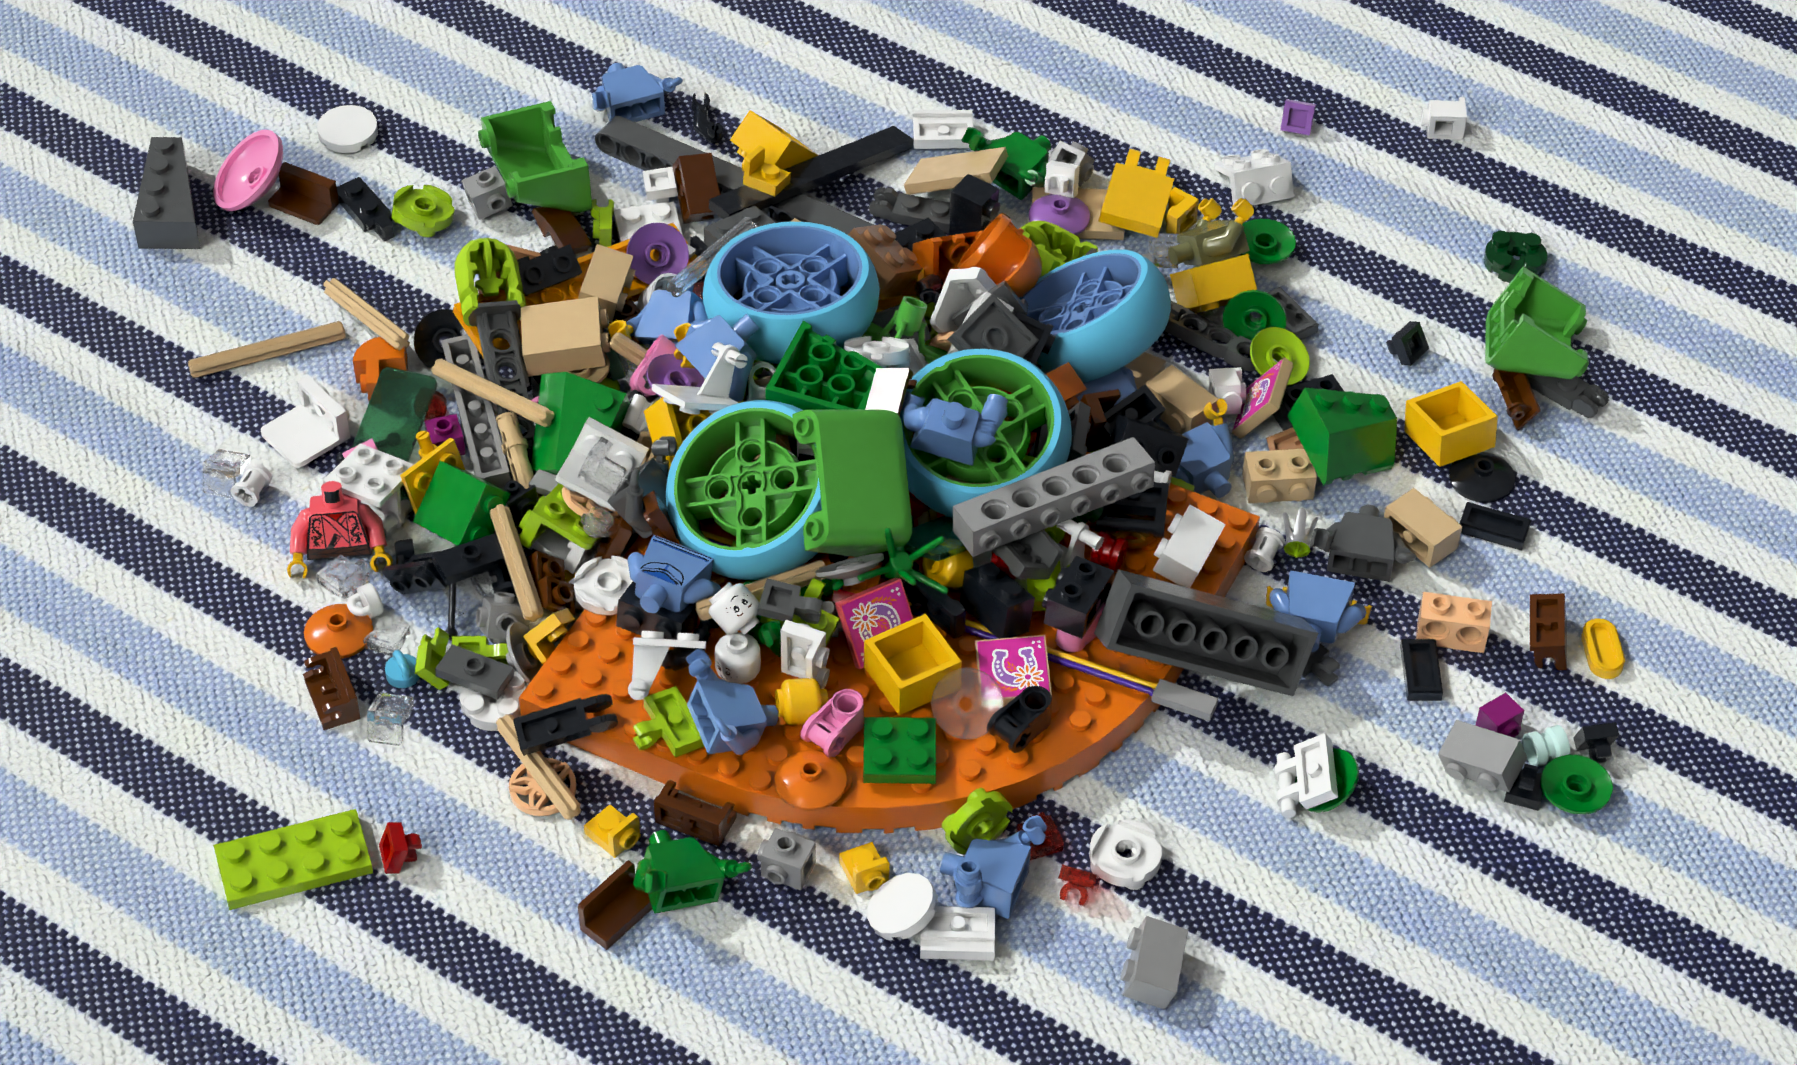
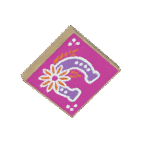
M1284 357L1246 388V401L1242 402L1241 414L1237 415L1232 434L1240 439L1244 438L1279 410L1293 368L1291 361Z
M1045 635L975 641L981 707L1007 705L1029 686L1044 687L1050 692L1052 698Z

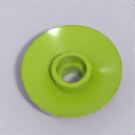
M1269 327L1261 330L1251 342V361L1261 376L1284 357L1293 363L1287 386L1297 384L1306 376L1310 365L1309 354L1303 342L1292 332L1279 327Z

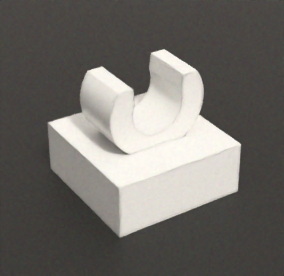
M1053 160L1048 162L1046 165L1045 193L1070 198L1078 195L1080 165Z
M673 167L642 171L647 201L656 200L657 204L669 202V197L678 196Z

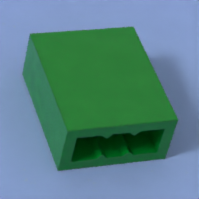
M440 460L413 522L458 546L493 534L495 528L490 516V510L499 504L506 506L511 493L466 470Z

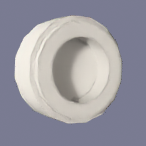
M370 583L357 587V593L350 596L347 601L348 610L356 616L369 615L372 619L381 615L384 610L376 588ZM360 601L363 608L357 607L356 602Z

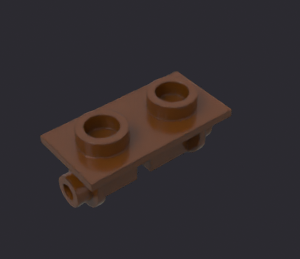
M1493 369L1492 378L1499 386L1507 406V414L1512 418L1516 430H1520L1541 411L1528 378L1524 373Z

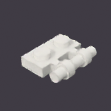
M1325 733L1294 745L1295 757L1293 758L1286 752L1277 755V764L1274 767L1275 779L1279 782L1280 789L1277 792V804L1281 807L1282 816L1285 818H1292L1296 815L1298 802L1307 810L1338 798L1332 740ZM1297 775V783L1293 784V780Z

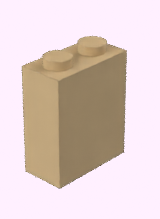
M598 296L530 305L521 308L522 355L528 377L606 366L605 353L611 352V348L609 346V334L604 333V328H608L609 318L607 309H601Z

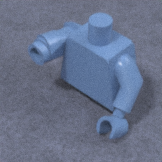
M907 391L901 408L904 411L905 427L914 432L910 445L911 448L973 466L978 447L989 446L996 442L994 435L1008 414L1006 407L1008 400L1001 395L990 394L980 414L977 410L963 407L958 402L950 403L940 399H932L924 407V397L915 396Z
M1036 815L1028 818L1023 824V830L1005 839L972 840L965 857L945 852L941 862L940 873L954 877L956 885L955 900L958 905L963 908H974L975 906L995 908L996 915L1007 919L1010 918L1029 873L1030 841L1034 845H1040L1046 837L1044 831H1046L1047 825L1040 816Z

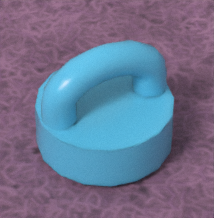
M395 650L393 657L385 665L388 683L396 688H407L416 684L420 678L415 674L416 658L409 654H403L400 650Z

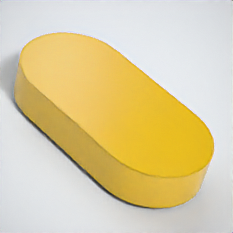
M1595 618L1587 621L1583 627L1581 640L1591 672L1603 679L1618 677L1623 671L1625 657L1616 627L1605 619Z

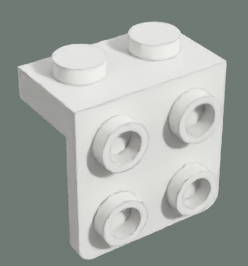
M1268 149L1251 151V156L1246 157L1227 155L1222 157L1223 161L1214 163L1215 170L1230 177L1233 205L1240 198L1246 199L1253 206L1294 197L1291 162L1280 157L1279 154L1270 153Z
M979 267L950 269L930 319L931 326L938 333L955 332L958 327L952 321V316L979 298L983 293L996 286L987 272Z
M308 375L297 381L301 404L261 428L262 437L295 468L308 464L351 438L348 425L350 415L342 402H336L322 384H317Z

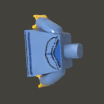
M653 535L645 555L633 552L627 559L630 579L636 583L635 595L640 598L641 607L648 613H656L660 607L673 612H681L689 604H694L702 599L714 596L722 589L719 584L711 581L713 558L656 535Z

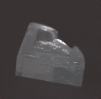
M392 624L390 628L382 629L378 632L374 630L364 638V647L393 657V652L400 650L410 635V625Z

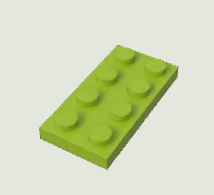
M356 809L213 845L229 910L373 873L372 863Z

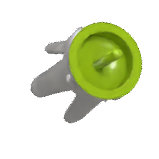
M1300 508L1293 532L1288 514L1283 513L1286 533L1285 553L1295 558L1307 556L1310 553V539L1318 517L1313 519L1310 528L1305 529L1306 510Z

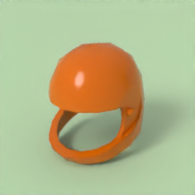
M1001 213L975 239L960 259L957 268L979 267L987 272L996 285L1005 280L1019 298L1025 296L1035 287L1041 276L1042 260L1034 242L1023 235L1024 230L1021 228L1017 229L1012 224V219L1008 215Z

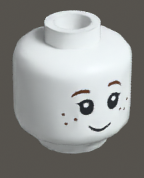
M729 582L709 599V602L712 604L709 608L710 616L728 635L735 634L739 630L745 635L760 622L756 617L760 602L742 583L733 586Z
M736 632L732 635L726 634L719 639L714 652L715 668L718 676L727 682L737 684L753 680L759 673L761 666V652L758 641L747 633L743 635L742 632Z

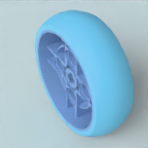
M779 222L748 230L730 240L720 249L712 260L704 280L703 303L708 319L720 315L731 327L747 314L759 327L746 341L757 354L755 360L779 364L802 321L812 325V331L822 337L827 334L834 338L836 345L844 349V342L846 340L861 337L870 326L876 313L880 288L877 273L870 257L861 245L849 235L822 224ZM840 287H848L849 290L843 296H840ZM743 288L742 298L736 300L733 296Z
M1107 250L1074 259L1039 278L1031 291L1025 296L1019 297L1020 300L1025 299L1028 303L1027 316L1046 325L1054 326L1050 334L1055 335L1056 338L1049 353L1041 352L1037 361L1042 366L1041 371L1046 374L1069 362L1083 383L1108 375L1144 353L1165 330L1171 311L1168 285L1160 270L1149 259L1130 250Z

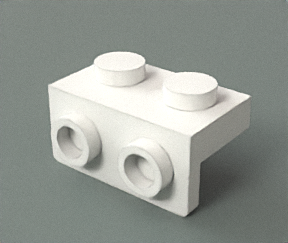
M785 620L780 630L781 672L801 679L815 678L819 683L820 689H824L830 670L826 668L830 649L826 648V632L813 629L804 623Z

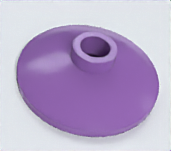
M1049 194L1037 199L1029 209V222L1038 220L1050 222L1074 235H1078L1088 227L1090 212L1086 204L1076 197L1070 198Z
M650 223L640 227L632 235L627 246V254L633 255L631 269L636 270L635 276L648 285L661 274L672 273L682 275L688 264L689 250L684 237L676 228L665 223ZM653 249L659 252V259L657 261H653L650 257V252Z
M674 354L657 356L650 362L646 371L647 381L651 388L653 384L701 387L705 380L696 368H681L680 364L683 360L676 359Z

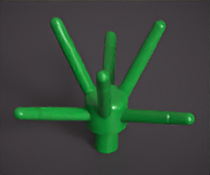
M886 528L885 537L889 558L886 560L885 566L860 574L857 577L859 581H864L885 574L889 579L903 578L911 585H915L916 580L943 594H947V587L912 569L914 560L942 544L945 538L940 536L909 555L904 551L905 545L898 547L897 550L895 549L892 531L890 528Z

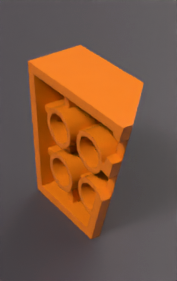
M982 231L930 238L913 243L912 252L917 257L916 262L924 268V277L930 274L938 275L942 279L943 285L941 287L943 289L950 269H958L957 265L960 259Z

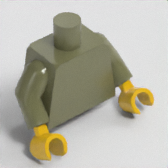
M1213 198L1210 200L1203 199L1199 203L1198 209L1204 217L1198 220L1195 228L1178 234V245L1170 247L1168 253L1174 265L1184 262L1185 265L1203 266L1250 251L1242 224L1253 216V206L1246 199L1240 198L1231 208L1238 216L1235 220H1214L1222 212L1220 205Z

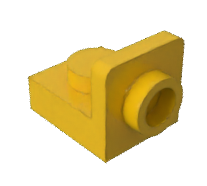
M758 146L751 154H747L742 162V171H744L743 185L775 197L790 184L791 172L780 169L776 165L765 163V148Z
M1176 187L1170 191L1169 209L1165 217V222L1167 223L1166 237L1175 242L1177 241L1178 234L1186 232L1197 222L1199 203L1198 198Z
M568 608L551 614L523 636L528 643L527 647L531 655L535 659L540 660L542 664L546 662L556 648L553 642L563 637L568 632L566 626L575 620Z
M608 805L584 825L585 834L614 858L624 850L631 849L641 837L639 817L635 813L625 817L612 805Z
M873 842L839 853V863L855 894L867 890H877L883 883L889 880L890 863L887 857H880Z

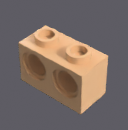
M1423 592L1418 615L1416 639H1436L1437 647L1484 653L1490 629L1492 601Z

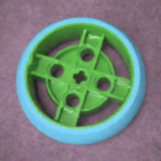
M967 349L947 354L932 361L912 377V380H917L916 387L914 389H907L906 392L908 391L918 397H924V407L932 399H940L950 403L958 402L963 407L977 410L981 414L988 395L998 394L1008 400L1006 406L1008 414L1006 417L1016 418L1013 421L1003 420L994 435L996 442L989 446L978 447L973 466L911 448L913 432L905 427L904 411L901 410L899 417L901 418L908 488L918 500L934 511L953 518V506L1067 462L1071 447L1072 429L1064 399L1051 379L1038 367L1022 357L994 349ZM999 389H1002V390H1005V391H1009V392H1011L1012 394L1009 395V394H1007V393H1005L1004 391H1001V390H999ZM1046 424L1048 429L1046 444L1037 458L1025 468L1022 460L1029 447L1031 431ZM994 458L1004 459L1002 462L994 463L991 461ZM948 475H951V476H953V477H955V478H957V479H959V480L965 481V482H969V483H985V484H968V483H962V482H957V481L948 479V478H946V477H947Z
M770 400L746 401L728 406L702 421L686 437L676 452L666 483L668 515L679 543L684 547L713 558V572L738 580H761L802 566L818 553L805 551L803 535L804 524L809 515L822 510L816 444L809 445L813 450L815 459L799 462L791 451L776 443V435L795 437L792 414L803 411L802 409ZM761 454L756 461L751 462L755 456ZM794 481L792 486L784 489L789 482ZM728 491L725 497L719 499L722 493ZM713 518L723 530L736 536V547L722 546L709 541L701 530L699 520ZM761 518L757 525L752 526L756 519Z

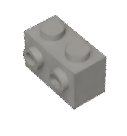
M1459 720L1455 721L1438 753L1445 772L1452 778L1457 780H1464L1466 778L1477 782L1485 789L1492 791L1499 789L1510 792L1527 759L1520 739Z
M1149 916L1145 917L1139 928H1132L1127 942V948L1132 950L1130 959L1125 961L1121 972V980L1125 981L1123 996L1164 1010L1177 993L1188 929Z

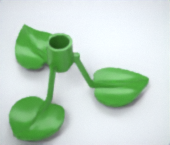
M909 296L902 298L899 309L895 310L894 316L884 329L871 322L868 329L861 336H871V341H882V337H890L889 331L896 324L895 330L897 333L895 338L901 339L902 335L913 336L914 332H918V351L925 355L924 359L926 362L931 363L948 353L940 348L925 345V328L927 323L922 320L928 306L923 301Z

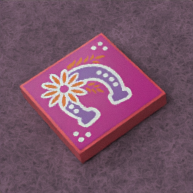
M893 578L835 603L854 666L857 669L864 668V640L913 619L900 578Z

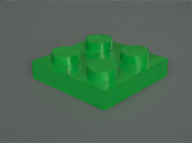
M864 717L863 783L936 784V718Z

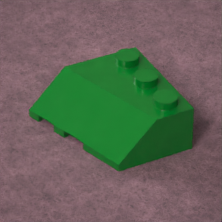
M802 321L765 388L766 400L786 403L802 410L865 409L876 368L882 367L854 350L848 352L836 345L834 338L827 334L822 337L812 331V325Z
M568 372L541 374L538 404L553 411L555 416L548 427H543L537 423L535 425L531 459L533 474L535 475L538 469L555 475L558 474L589 417L621 433L624 428L622 422L630 406L627 394Z
M1304 388L1287 417L1323 486L1331 484L1337 478H1341L1343 481L1349 480L1357 473L1369 475L1392 469L1395 462L1397 417L1385 395Z

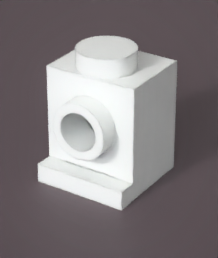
M1459 97L1458 101L1429 100L1428 108H1422L1421 126H1426L1427 138L1463 140L1467 120L1465 97Z
M1241 367L1209 369L1208 392L1216 398H1222L1226 401L1227 411L1224 415L1241 414L1242 402L1246 401V386L1242 382Z

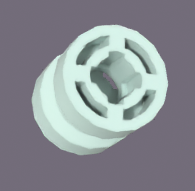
M1560 725L1547 727L1541 734L1533 731L1524 734L1522 737V746L1527 755L1526 760L1530 765L1540 767L1545 765L1548 760L1570 755L1569 740Z

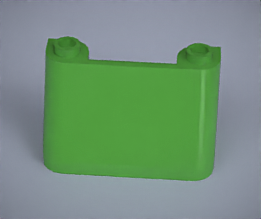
M551 101L481 117L482 130L478 131L480 145L482 148L488 149L505 181L509 198L514 197L517 203L576 213L592 210L588 164L584 157L573 160L562 142L560 126L555 127L554 114H556V111Z
M1523 266L1494 302L1487 314L1485 363L1501 371L1562 379H1572L1575 376L1580 377L1589 365L1588 354L1583 349L1576 351L1571 348V337L1574 334L1579 335L1586 326L1587 319L1584 318L1586 305Z
M815 409L793 413L794 434L798 442L805 445L816 444L822 506L821 511L809 515L805 521L803 528L805 551L852 557L888 551L885 537L886 528H890L892 531L895 549L904 546L910 540L912 534V518L903 428L899 415L894 411L884 409Z

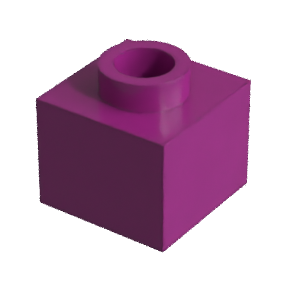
M457 414L424 421L425 430L429 432L433 444L438 447L447 439L452 438L455 440L460 456L466 455L464 437Z
M1505 692L1479 708L1475 726L1515 738L1521 731L1525 710Z

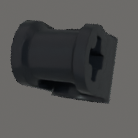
M1029 686L1025 688L1005 707L1000 708L993 714L987 724V732L993 736L998 735L1008 743L1009 750L1013 753L1022 751L1031 740L1047 729L1051 723L1052 698L1050 692L1042 686Z

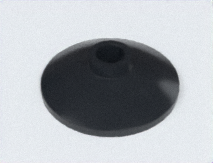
M436 310L427 314L417 325L414 333V349L420 361L432 369L437 359L445 360L443 347L440 346L439 341L445 337L453 338L466 335L467 333L454 315L453 310Z
M1480 452L1453 462L1449 470V480L1452 487L1461 496L1476 502L1490 503L1499 501L1510 494L1515 484V474L1512 467L1501 457L1488 452Z

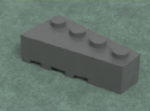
M151 137L133 217L138 249H200L182 137Z

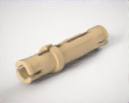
M505 412L496 417L503 442L501 449L509 461L513 480L520 483L525 489H528L529 482L534 477L527 453L528 442L522 436L517 413Z

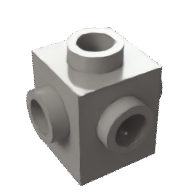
M1060 140L1051 152L1048 162L1053 160L1080 165L1078 186L1081 187L1083 182L1088 181L1091 177L1095 160L1087 154L1089 149L1074 141L1069 145Z
M496 166L461 180L468 202L479 220L513 206L511 198H509L506 191L505 181Z
M496 592L494 597L483 596V605L477 609L476 624L477 627H480L482 633L489 638L490 642L507 644L506 632L512 623L521 622L529 628L530 621L524 619L518 598H515L514 594Z
M775 828L770 839H764L758 850L757 860L761 861V877L767 878L775 884H784L802 890L816 863V842L803 838L798 833L786 832Z

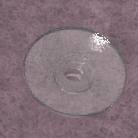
M960 668L949 672L937 683L933 691L931 706L936 722L946 733L960 739H974L988 733L986 729L987 724L993 714L1003 707V699L997 683L987 673L975 668ZM963 697L969 698L972 702V707L968 711L962 710L959 706V702Z

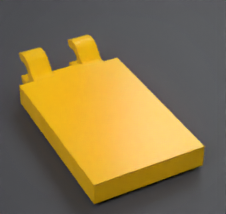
M1129 148L1125 165L1117 162L1115 164L1098 222L1158 238L1174 178L1166 176L1170 159L1159 156L1155 170L1137 166L1141 151Z

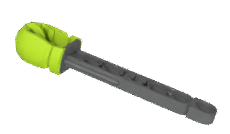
M1031 221L1021 227L1024 230L1023 235L1031 239L1038 248L1042 260L1040 278L1067 262L1098 252L1097 246L1087 241L1080 243L1078 236L1050 222ZM1171 301V311L1164 330L1165 332L1214 357L1224 358V362L1236 368L1241 367L1243 371L1256 370L1251 358L1241 355V353L1250 355L1251 340L1241 335L1237 337L1231 330ZM1185 326H1192L1199 330H1191ZM1213 340H1220L1225 342L1226 344H1219L1214 342Z
M479 238L472 240L460 250L455 260V279L464 323L467 326H477L488 381L529 399L527 387L530 386L522 355V344L517 324L521 320V308L526 306L518 262L514 252L497 239ZM496 272L500 273V279L496 277ZM475 274H478L479 280L475 282L474 286ZM478 289L482 291L484 297L498 296L499 289L505 290L506 301L478 303ZM496 338H503L509 342L510 347L506 350H499L493 345L492 341ZM504 366L510 367L515 371L516 376L510 379L503 378L499 374L498 369ZM497 405L499 415L505 412H511ZM517 414L519 424L523 425L527 430V434L523 438L527 439V453L532 457L535 433L534 422Z

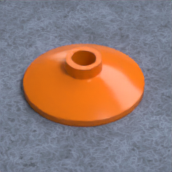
M347 604L329 605L318 610L308 619L304 628L305 642L313 653L319 655L330 651L331 648L337 647L341 659L361 652L370 643L373 636V624L369 615L356 616L348 610Z
M807 750L792 754L781 762L775 773V788L779 797L789 806L805 811L821 810L835 804L844 794L847 785V775L843 765L835 757L829 758L821 751Z

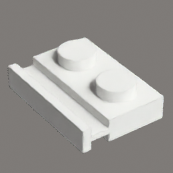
M972 110L913 111L914 149L969 148V144L963 143L961 140L967 128L973 127Z
M934 906L936 912L933 919L921 930L920 959L994 961L995 908Z

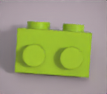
M558 483L546 497L542 496L538 500L532 511L529 509L519 524V527L523 529L519 539L521 544L529 549L550 528L581 548L589 550L607 531L609 523L593 522L576 514L565 503L562 497L563 485ZM604 510L602 514H609V513H607V511Z

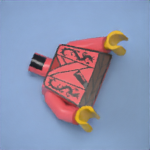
M337 481L324 483L321 486L322 495L310 498L309 508L301 510L291 527L290 554L293 555V561L287 567V573L290 578L291 567L294 564L303 566V578H305L308 570L306 563L303 561V555L306 554L307 560L372 555V549H374L375 555L370 561L373 571L378 572L376 563L378 557L385 558L387 566L393 565L391 555L384 550L387 542L382 519L369 505L362 504L361 500L343 494L342 485Z

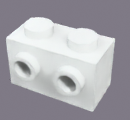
M1189 505L1183 516L1177 513L1167 530L1173 534L1170 540L1163 537L1153 554L1159 558L1153 571L1180 586L1190 588L1226 524Z

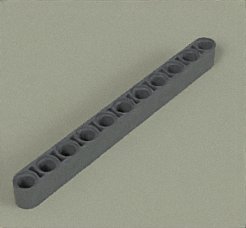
M614 116L595 135V143L602 152L644 171L672 167L679 156L706 153L621 116ZM712 155L720 195L744 186V171H742L741 167ZM799 194L761 210L776 223L790 222L796 218L801 222L829 226L847 235L853 228L874 225L804 194Z

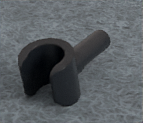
M413 539L395 542L396 565L405 564L406 559H410L412 555H415Z

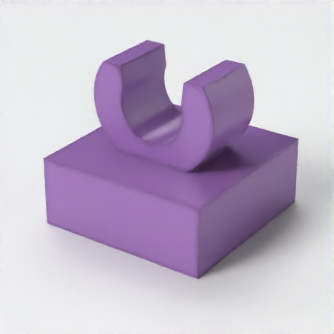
M1286 99L1280 130L1310 135L1316 104Z

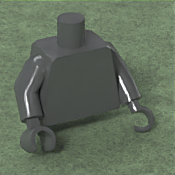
M662 436L659 440L653 442L651 450L656 458H651L638 468H634L607 501L642 538H648L652 535V528L643 516V513L646 512L643 497L654 490L667 509L666 483L669 461L666 460V456H674L677 449L676 439L672 436Z
M1363 505L1359 513H1344L1341 522H1335L1327 529L1315 528L1310 542V547L1312 548L1316 546L1325 552L1330 550L1327 571L1390 582L1394 560L1406 564L1416 559V554L1406 547L1399 533L1393 531L1392 521L1389 518L1379 517V510L1373 505Z

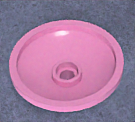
M271 130L254 132L231 151L222 164L214 183L213 196L215 203L226 211H237L247 208L261 199L272 188L277 180L283 161V144L277 134Z

